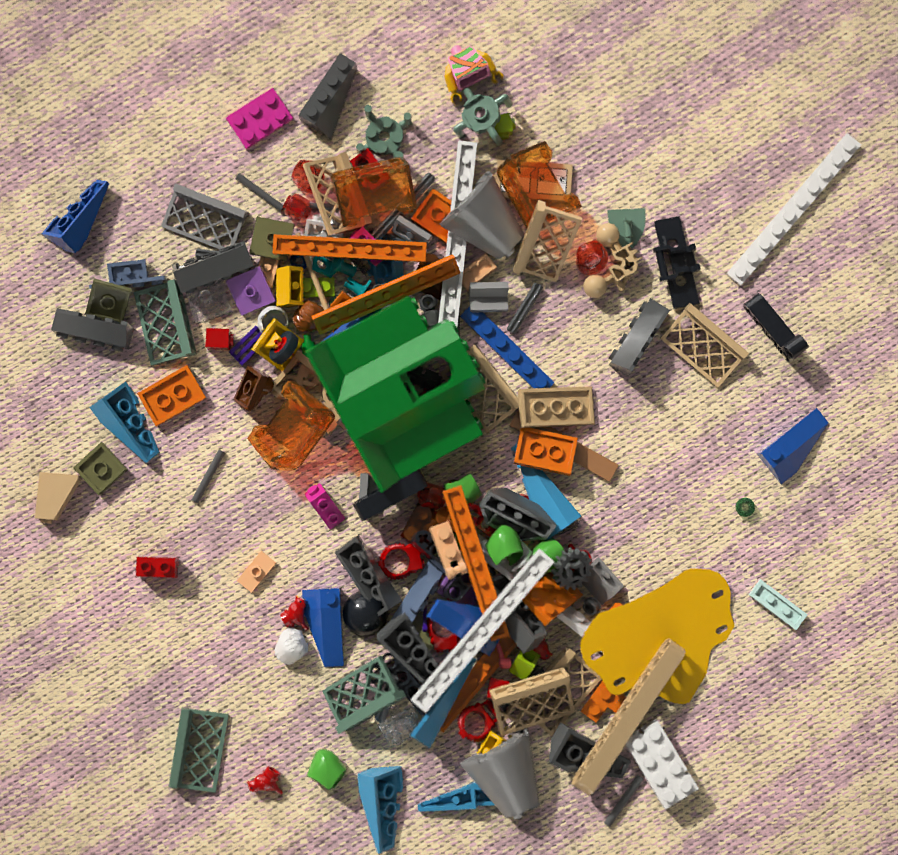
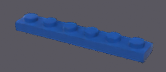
M469 306L460 315V318L532 388H550L555 383L483 312H471Z

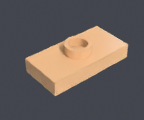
M487 253L463 270L462 285L467 292L469 291L470 283L481 282L498 268Z
M260 551L237 581L252 593L276 562L263 551Z

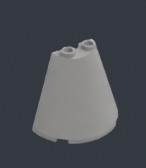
M488 171L477 181L473 191L457 208L452 210L443 219L440 225L497 259H501L503 256L508 258L515 251L513 247L516 244L522 243L524 233L493 174Z
M527 728L508 734L509 739L485 754H474L460 763L505 817L513 816L514 819L524 816V812L528 809L532 810L540 806L530 736Z

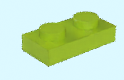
M302 278L304 280L302 282L304 284V296L302 298L319 297L312 278ZM318 278L324 296L335 297V278Z

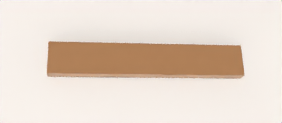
M518 409L509 426L520 432V414ZM552 427L534 428L538 430L565 435ZM577 442L573 462L610 482L619 465Z

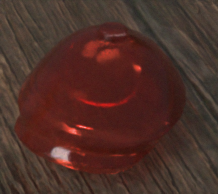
M300 160L292 172V181L302 193L313 194L303 168L304 163L312 162V160ZM314 166L310 167L312 174L318 177L321 170ZM323 173V175H322V177H321L322 180L325 179L324 173ZM320 183L317 186L318 190L322 187Z
M589 241L578 247L576 266L581 273L594 275L600 273L606 267L608 253L601 243Z

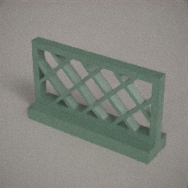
M175 279L169 280L167 283L134 292L150 365L153 366L186 356L197 355L183 293H181ZM167 288L168 296L163 301L157 295L160 290ZM148 294L152 296L147 306L141 303L140 295ZM155 299L163 303L158 313L150 309ZM166 305L172 308V315L169 319L161 315ZM148 311L156 314L151 324L145 321V315ZM159 317L167 321L162 331L154 327ZM170 324L176 326L177 330L173 338L166 334ZM152 329L161 333L156 342L151 341L149 338ZM163 336L171 339L167 349L159 345ZM175 342L180 345L182 353L175 355L170 352ZM157 347L165 351L161 359L154 360L153 353Z
M382 655L322 690L338 725L335 728L338 734L355 728L406 697L403 690H398ZM376 663L381 668L380 675L373 673L374 664ZM361 672L367 674L366 683L359 681ZM372 676L379 679L377 688L370 686ZM346 681L353 683L351 692L344 690ZM383 681L388 682L391 688L389 692L381 690ZM357 685L364 687L363 697L356 694ZM333 689L339 691L337 700H334L330 694V691ZM369 690L376 692L374 701L367 699ZM343 693L350 696L348 705L342 703ZM355 698L361 700L360 709L353 707ZM340 707L347 709L346 717L343 719L340 715Z
M181 707L169 780L170 788H185L216 793L228 714ZM193 714H201L205 719V722L197 728L192 723ZM214 717L224 718L223 725L215 730L209 721ZM208 723L214 732L204 739L198 729ZM222 729L220 737L217 732H219ZM197 732L202 741L192 747L188 741L189 736ZM216 734L220 743L219 746L212 750L206 741ZM205 743L210 752L200 758L195 749ZM193 751L199 760L192 766H189L185 758ZM213 754L217 762L215 766L209 769L203 760ZM201 762L207 771L200 777H197L192 768ZM184 764H185L188 769H186V770L183 772V770H184ZM190 771L196 780L191 784H183V775ZM208 773L214 779L212 787L203 786L200 781Z

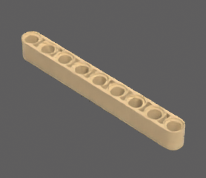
M666 639L574 775L572 779L573 786L587 795H591L596 790L683 659L686 652L684 648L671 639Z

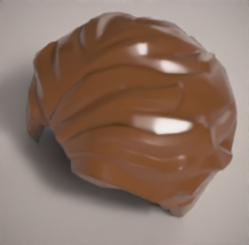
M306 300L303 302V305L296 309L292 320L299 331L312 332L317 329L311 316L324 311L322 306Z

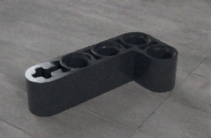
M757 293L743 304V308L756 324L759 323L768 339L771 338L775 343L773 345L777 350L786 356V361H793L809 348L806 340L799 334L794 335L760 293Z
M420 469L403 477L385 491L380 492L377 489L358 499L352 505L361 521H364L427 487L428 483Z
M421 530L413 534L411 538L412 545L445 573L440 557L437 558L432 553L433 548L436 546L431 533ZM424 536V537H425V538L423 539L424 542L420 544V543H419V541H420V538H419V537ZM461 574L455 575V578H452L443 590L445 600L451 602L460 600L473 585L470 575L468 583L463 582ZM452 587L457 590L455 598L451 597L449 593Z
M391 653L384 654L382 656L384 661L388 656H392L395 659L394 666L388 667L391 674L397 676L401 671L407 674V680L403 683L398 681L397 686L400 690H403L405 696L419 714L425 716L426 713L411 701L412 697L409 694V690L412 687L420 689L422 686L410 671ZM374 664V669L376 668L380 672L381 668L379 664ZM371 679V683H378L379 679Z

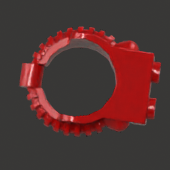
M401 543L388 545V547L382 550L381 556H379L380 560L377 561L387 578L394 580L407 578V576H410V573L416 574L419 569H423L425 566L424 559L421 560L420 556L422 553L412 544L406 546ZM402 550L407 554L409 565L406 571L394 574L385 568L384 560L390 551Z
M427 617V633H429V637L431 636L430 643L434 645V650L436 652H444L445 649H448L451 652L461 641L460 637L454 633L448 637H440L435 634L432 628L433 620Z
M485 700L482 703L477 702L474 706L465 707L458 716L457 724L460 729L458 733L462 739L467 738L466 740L473 741L474 743L482 742L487 738L486 735L495 727V722H497L492 702ZM484 705L491 712V714L495 718L494 720H492V718L486 712V710L483 707ZM470 712H475L483 717L485 727L479 736L468 734L464 728L465 718Z

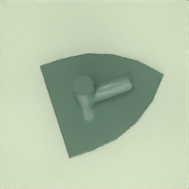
M645 208L607 210L608 222L614 224L619 230L620 238L618 242L622 247L633 242L630 246L632 249L642 237L645 228Z

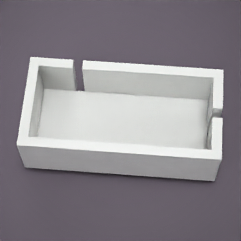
M654 719L640 728L644 732L643 734L636 730L626 743V747L662 807L666 810L699 788L690 773L687 772V768L660 723Z

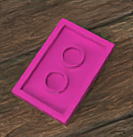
M273 87L226 117V120L246 150L294 120Z

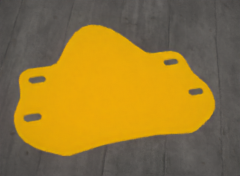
M690 568L665 585L625 605L599 613L586 629L581 640V654L586 665L601 677L611 694L620 695L634 687L666 639H671L684 648L686 652L658 696L676 704L690 703L707 674L711 650L714 646L727 640L735 626L730 611L731 592L727 581L718 572L709 569ZM723 590L722 596L716 599L712 598L713 593ZM727 625L726 631L720 634L716 633L717 628ZM598 651L603 652L602 657L596 660L591 659L592 654ZM625 677L626 681L624 683L614 686L615 680Z

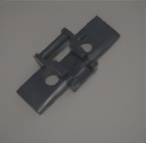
M680 216L654 221L659 247L653 248V253H656L661 276L659 280L660 282L668 283L673 309L686 307L689 303L692 305L700 304L693 276L694 272L701 270L700 264H696L694 257L695 243L686 246ZM673 239L677 242L678 246L671 247L669 244L667 245V242ZM663 252H668L673 275H668ZM678 276H683L686 279L684 286L676 284L675 279Z

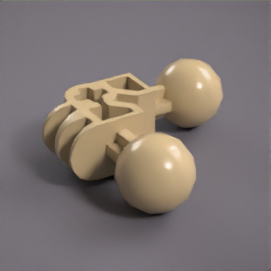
M605 223L598 227L596 238L602 246L609 247L612 252L609 258L612 263L617 265L609 267L606 270V274L602 276L593 274L585 279L583 288L585 293L591 298L602 297L607 291V286L611 283L615 284L620 292H623L627 281L637 270V262L642 259V257L637 258L635 255L638 249H631L630 246L633 242L622 247L618 242L620 238L618 228L614 224ZM630 264L631 268L625 270L624 266Z

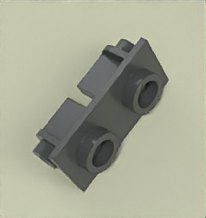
M421 366L407 372L412 384L420 385L428 391L437 388L442 379L439 373L428 369L425 374H422L423 367Z

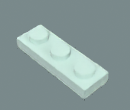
M759 579L748 594L794 630L798 629L808 615L761 579Z

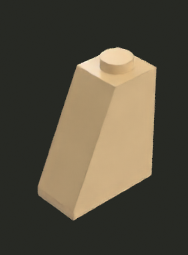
M39 472L35 518L40 519V523L52 524V520L58 521L81 482L82 477L79 475Z

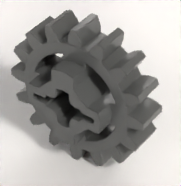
M569 548L568 553L562 551L561 557L556 556L558 561L552 564L555 569H552L551 573L554 575L552 579L557 585L566 590L569 588L575 590L576 585L582 587L583 581L588 582L586 577L592 575L589 569L593 568V565L590 564L592 559L588 557V554L578 548L575 550Z

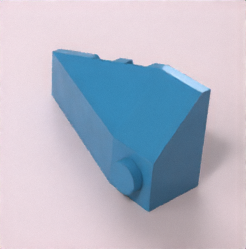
M124 382L89 408L102 425L147 463L159 453L151 431L144 428L143 421L146 418L144 414L139 415L136 408V404H139L137 396L129 385Z
M402 766L370 768L357 774L360 798L376 851L379 854L394 848L397 822L393 821L396 810H400V804L396 803L397 792L403 791Z

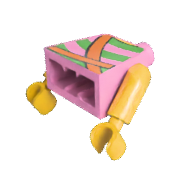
M456 45L451 49L452 55L448 57L449 64L445 68L444 79L448 91L452 94L451 102L453 104L454 96H458L460 102L462 101V97L457 93L456 89L461 91L491 76V81L494 84H497L495 75H498L503 80V73L496 71L497 67L489 54L475 50L471 46L462 50L459 45Z

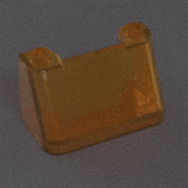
M546 141L510 155L497 169V176L526 228H528L538 200L546 202L545 206L570 214L582 207L579 198L575 194L569 193L565 195L548 164L552 159V150ZM547 213L546 219L548 223L557 220L555 215Z
M403 157L382 160L330 174L343 226H356L360 218L397 209L402 211V214H408L413 212V209L418 208L409 164Z
M287 381L281 390L282 396L286 398L284 403L268 425L255 426L247 438L271 470L294 471L298 469L335 419L334 413L295 381Z

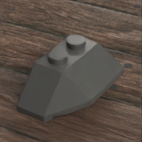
M508 488L490 489L480 502V508L487 525L498 529L501 525L510 526L517 532L522 541L546 540L557 526L539 504Z

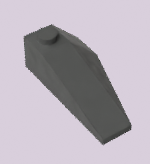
M560 722L551 739L549 763L566 772H577L596 744V741ZM619 754L605 776L623 778L631 760Z

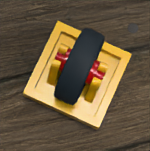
M273 318L251 350L278 370L283 371L304 340Z

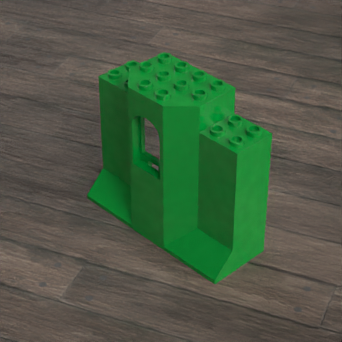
M410 296L396 301L305 350L306 356L380 492L385 491L403 477L483 435L481 431L483 426L479 418L472 415L474 409L471 403L466 400L485 390L484 384H486V381L482 374L477 371L479 367L477 361L468 354L467 351L470 348L465 339L463 340L458 336L457 332L459 331L454 322L444 319L427 329L426 327L429 324L424 315H419L417 309L420 307L415 298H410ZM433 358H443L451 369L450 379L419 397L407 372ZM407 382L412 391L411 393L407 392L403 383Z

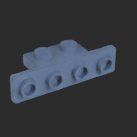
M146 259L107 264L109 283L124 287L129 284H133V288L143 287L145 282L159 285L163 284V280H168L167 276L148 278Z
M430 560L423 568L392 619L406 612L411 622H413L419 611L423 612L428 604L426 600L430 594L432 596L435 594L439 587L437 583L443 575V572Z

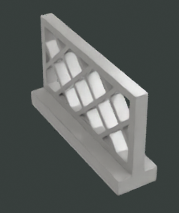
M175 183L174 192L161 227L217 249L224 248L219 239L227 235L231 239L230 246L236 244L249 212ZM177 196L184 199L186 207L177 210L175 206ZM197 204L201 205L204 213L195 217L191 207ZM188 209L192 219L182 222L179 213ZM214 211L219 212L222 220L212 224L208 214ZM176 214L180 224L175 227L167 225L169 218ZM206 216L210 225L200 230L196 220ZM232 218L239 220L237 228L230 231L226 221ZM194 221L198 231L192 234L187 233L184 225ZM224 223L227 233L218 236L214 226ZM211 228L215 238L209 241L205 240L202 232Z

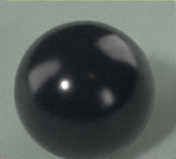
M358 591L346 600L342 616L346 627L352 633L368 637L377 634L386 625L388 611L378 616L377 612L384 608L382 601L376 600L374 597L368 601Z

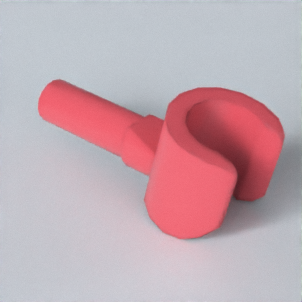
M498 642L496 648L499 654V667L501 669H509L511 667V658H504L500 642Z

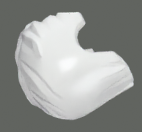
M269 306L263 309L258 316L257 326L260 332H264L273 318L285 327H288L289 319L286 312L277 306Z
M290 628L281 632L275 647V655L282 663L287 665L293 664L308 652V643L305 641L300 630Z

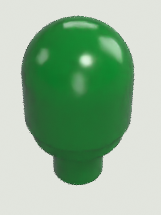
M311 334L304 335V343H302L301 349L302 354L305 356V350L316 345L311 339Z

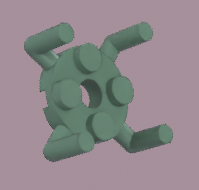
M465 88L463 93L468 100L464 104L463 121L454 126L453 131L460 139L465 138L463 129L467 127L477 134L488 132L496 145H502L503 140L494 128L501 118L499 106L504 103L507 108H510L513 102L507 94H503L494 100L490 96L474 95L470 88ZM484 109L485 115L481 118L476 117L477 112Z
M366 105L364 107L365 115L370 121L365 136L367 144L364 146L361 143L357 144V154L368 148L380 155L392 154L398 163H402L404 161L403 152L398 151L403 141L402 129L412 122L411 114L405 113L404 120L397 123L390 117L377 119L372 112V107ZM381 132H388L390 138L387 141H382L379 139V135Z

